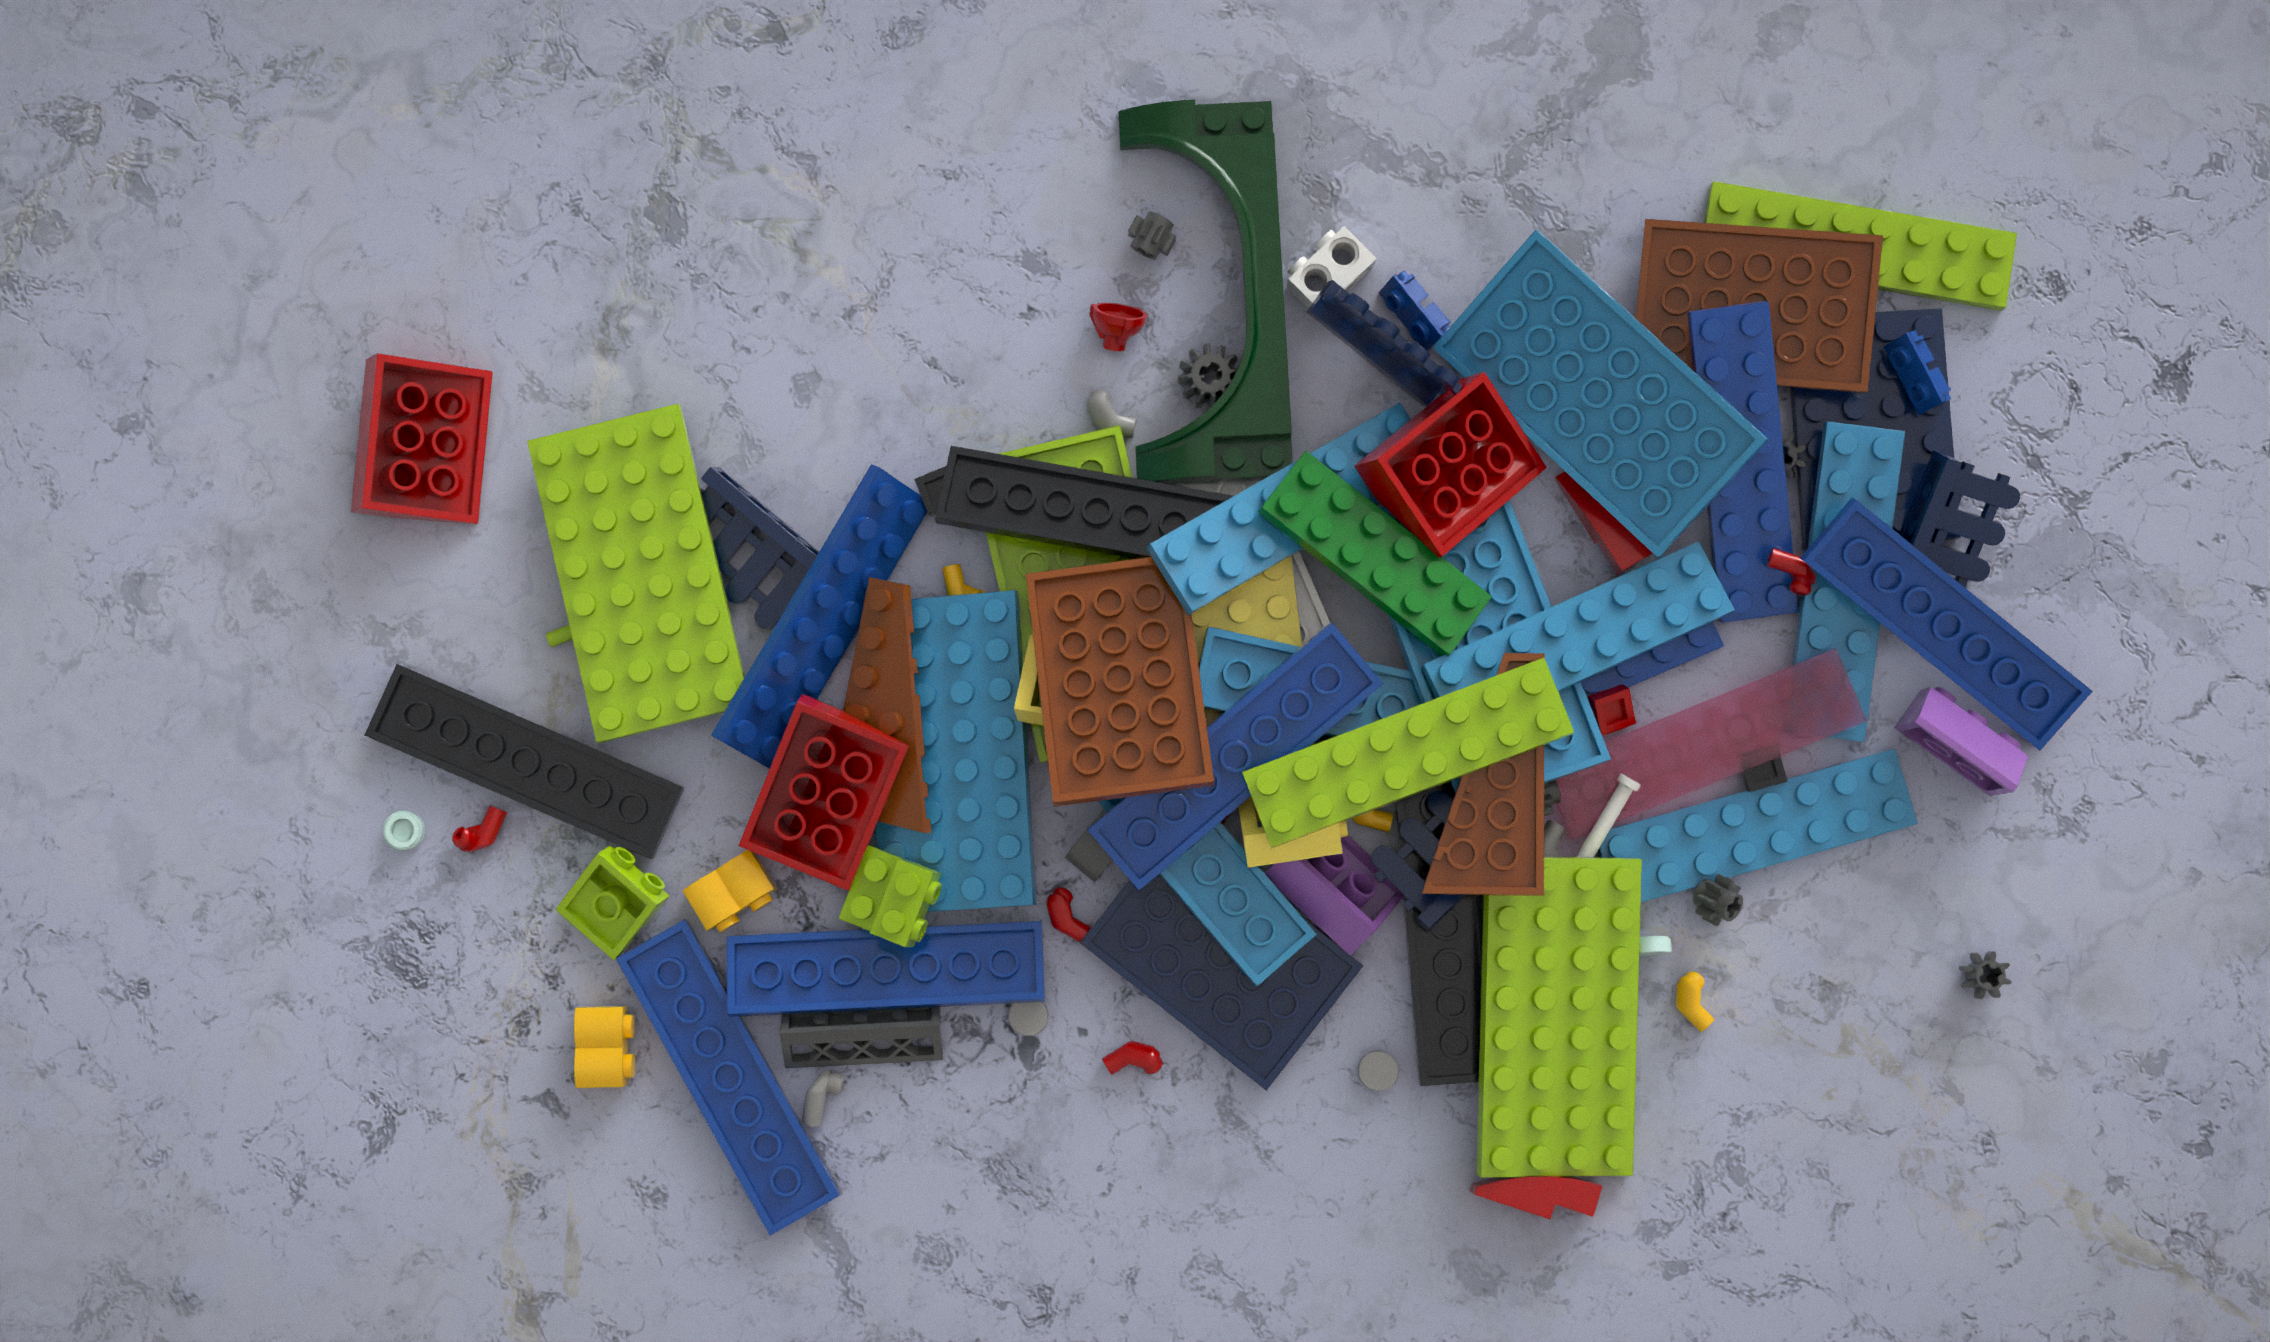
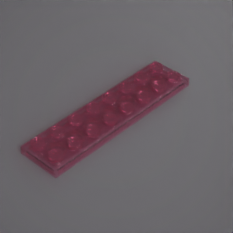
M1835 648L1606 741L1605 745L1611 760L1607 763L1557 779L1561 802L1556 804L1569 836L1573 840L1591 832L1619 784V781L1616 779L1620 773L1638 782L1641 786L1637 792L1633 790L1614 823L1864 723L1867 719Z

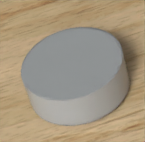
M1043 1002L1013 1003L1009 1010L1010 1025L1017 1033L1024 1036L1038 1034L1048 1022L1046 1005Z
M1372 1051L1360 1060L1358 1076L1367 1088L1374 1091H1383L1390 1088L1397 1080L1398 1066L1391 1055L1382 1051Z

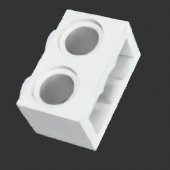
M1345 226L1337 233L1330 230L1315 245L1319 250L1309 260L1303 256L1289 269L1288 273L1291 277L1288 279L1287 288L1309 308L1322 290H1309L1304 283L1307 277L1318 276L1323 279L1325 285L1328 281L1333 280L1348 292L1374 267L1377 258ZM1340 249L1346 250L1352 255L1353 261L1347 265H1340L1334 261L1332 253Z

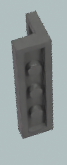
M941 1007L782 1014L780 1037L785 1069L943 1060L940 1030ZM932 1037L933 1047H916L911 1044L915 1038ZM876 1040H887L893 1045L889 1049L878 1050L871 1044ZM837 1042H847L853 1048L850 1051L839 1052L832 1048V1046ZM807 1044L814 1048V1050L806 1054H793L792 1045Z

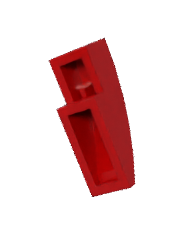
M1565 471L1555 477L1556 482L1594 544H1599L1617 575L1653 554Z
M1572 1176L1494 1177L1472 1183L1470 1192L1474 1195L1551 1219L1555 1204L1593 1217L1603 1186Z

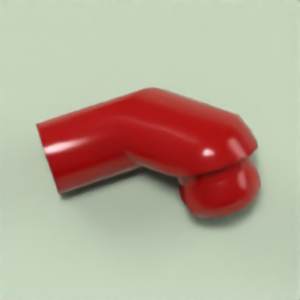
M1058 887L1053 891V894L1048 896L1046 903L1051 925L1080 943L1091 927L1073 917L1070 905L1073 895L1068 889Z
M1130 1041L1102 1058L1111 1075L1129 1064L1143 1068L1147 1074L1157 1073L1163 1065L1160 1052L1154 1046L1136 1041Z

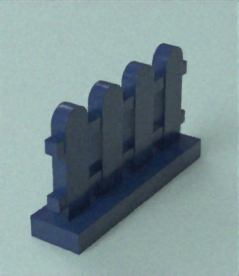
M1333 280L1327 282L1306 311V313L1422 406H1428L1438 393L1444 394L1446 390H1449L1453 394H1457L1462 387L1458 383L1460 378L1453 371L1444 366L1437 365L1429 358L1430 354L1426 349L1415 342L1406 340L1399 334L1400 330L1395 324L1386 318L1375 315L1369 310L1370 306L1364 299L1354 293H1348Z
M1933 450L1899 535L1946 573L1956 575L1955 580L1966 588L1968 580L1981 582L1988 577L1990 566L1987 561L1978 556L1983 544L1994 546L2003 541L2005 529L2001 524L1993 521L1998 507L2004 509L2014 508L2019 503L2020 493L2017 488L2008 484L2011 477L1998 473L1996 479H1991L1973 473L1975 465L1965 461L1960 462L1947 454ZM1963 495L1985 502L1981 516L1958 509ZM1948 532L1971 539L1966 552L1943 546Z
M710 467L701 478L709 486L705 491L701 488L709 525L716 516L727 524L713 541L720 572H723L731 579L725 588L726 598L731 603L740 604L746 602L751 596L760 604L754 615L756 624L764 629L773 628L785 611L819 551L719 467ZM728 502L738 510L734 516L724 508ZM757 527L767 534L764 540L753 533ZM747 541L756 550L741 569L737 571L729 564V561ZM786 552L797 560L793 566L783 558ZM776 566L785 573V576L767 596L758 586Z
M1441 790L1434 791L1428 797L1427 806L1434 816L1425 825L1415 818H1407L1401 823L1399 833L1406 844L1397 853L1389 846L1381 845L1374 849L1371 858L1373 865L1378 869L1374 877L1380 883L1387 878L1407 898L1402 905L1409 912L1414 907L1421 912L1417 917V922L1427 932L1439 923L1466 896L1421 894L1425 881L1404 861L1415 851L1431 866L1439 840L1432 832L1439 825H1445L1454 797L1452 798Z

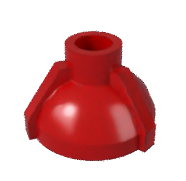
M1118 303L1091 304L1089 315L1099 338L1104 339L1103 347L1112 351H1125L1127 340L1139 333L1146 324L1147 314L1142 311L1143 309Z

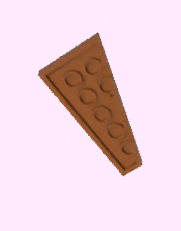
M869 577L843 711L909 745L878 822L922 833H931L930 819H926L924 799L928 797L927 782H923L921 759L925 756L920 695L915 694L914 674L918 673L917 660L912 658L911 635L914 633L910 585Z
M1504 653L1496 675L1545 658V653ZM1544 745L1461 777L1421 894L1544 896Z

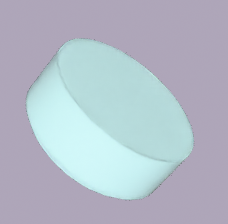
M398 811L386 819L383 826V835L391 847L398 850H411L423 841L425 825L417 814L409 811Z
M1668 936L1640 937L1639 956H1658L1672 953L1671 938Z

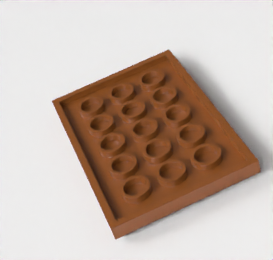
M1645 219L1636 319L1693 370L1687 312L1768 301L1777 386L1867 393L1883 235Z
M1152 557L1026 574L1054 807L1215 786L1192 615H1187Z

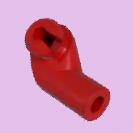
M1772 548L1767 560V567L1789 574L1790 578L1793 579L1790 584L1791 592L1802 596L1809 595L1811 593V586L1816 581V576L1811 567L1800 559V556Z
M489 805L481 824L468 828L460 827L454 831L452 836L453 844L464 852H474L491 846L495 842L508 812Z

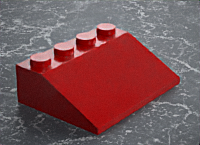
M380 353L366 359L351 513L389 518L478 524L493 371Z
M1485 372L1460 379L1458 383L1462 387L1457 394L1446 390L1444 394H1441L1354 465L1373 496L1438 558L1443 557L1547 468Z
M802 694L795 705L738 846L849 891L909 745L836 707Z

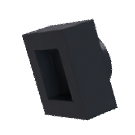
M946 466L914 479L929 516L936 514Z
M1777 744L1736 755L1748 792L1788 782Z

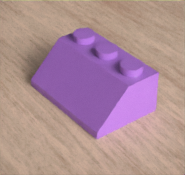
M1929 687L1920 690L1894 728L1989 796L2014 792L2018 787L2028 759V755L2019 750L2021 744L2008 734L2000 733L1998 735L1988 728V720L1973 710L1966 712L1955 704L1957 699L1945 689Z
M1348 835V837H1341L1343 854L1276 863L1265 872V875L1279 891L1351 956L1379 928L1404 896L1387 878L1380 883L1374 877L1378 869L1373 865L1372 857Z

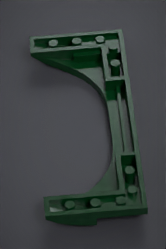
M1195 99L1153 103L1118 111L1120 150L1156 148L1177 154L1203 170L1226 197L1240 232L1246 315L1245 347L1239 367L1228 388L1216 403L1190 424L1165 437L1135 446L1137 479L1164 484L1263 480L1293 463L1275 138L1271 101L1195 105Z

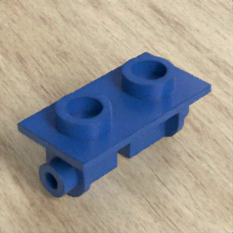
M1404 270L1398 275H1393L1378 292L1387 308L1394 312L1408 329L1411 338L1427 351L1450 328L1449 324L1451 321L1443 314L1435 302H1432L1425 308L1420 304L1429 295L1413 274L1408 275Z
M1916 330L1883 346L1918 415L1951 399L1948 393L1951 391V388L1948 387L1939 368L1936 367L1929 370L1926 365L1933 361L1934 358L1924 341L1923 335L1918 336Z

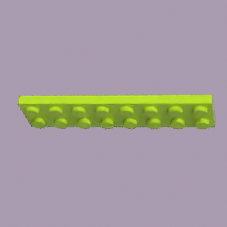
M1713 181L1710 185L1704 223L1883 235L1878 290L2000 311L2006 308L2017 233L1716 181Z
M1541 658L1243 771L1242 773L1272 849L1573 735L1574 730L1546 660Z

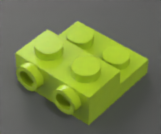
M610 845L597 853L555 910L612 960H616L626 950L639 931L649 924L669 898V895L663 890L665 884L657 875L650 872L644 874L633 865L635 858L628 850L622 847L614 848Z
M868 845L838 919L866 929L873 935L903 947H914L915 942L919 943L927 930L928 921L925 920L929 905H934L939 898L942 883L938 881L942 873L875 846Z

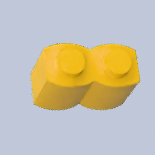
M746 850L682 891L706 931L717 928L718 932L722 933L740 921L737 915L750 907L753 912H756L771 903L773 898L770 894L778 888L758 855Z
M588 1006L575 1008V1088L624 1087L628 1085V1078H634L635 1056L634 1054H628V1038H634L635 1018L633 1014H628V1006Z

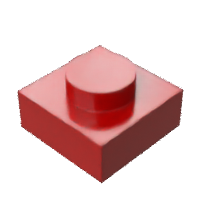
M1621 684L1587 696L1602 736L1636 724L1630 689L1625 685Z

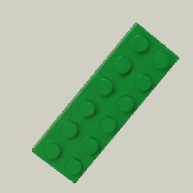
M1306 450L1258 511L1270 523L1440 656L1446 655L1448 657L1492 597L1443 557L1438 558L1415 535Z

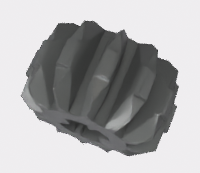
M1204 344L1203 356L1195 349H1191L1189 357L1192 362H1180L1179 368L1187 374L1178 376V384L1182 386L1190 385L1183 392L1185 399H1189L1195 394L1198 395L1195 402V407L1197 408L1203 406L1204 399L1210 400V407L1216 403L1217 398L1221 397L1235 376L1238 368L1232 367L1237 363L1238 357L1231 355L1224 360L1225 346L1220 345L1215 355L1211 354L1210 344ZM1211 369L1217 372L1216 378L1221 379L1220 381L1213 379L1211 384L1204 383V375L1200 376V374H1208Z

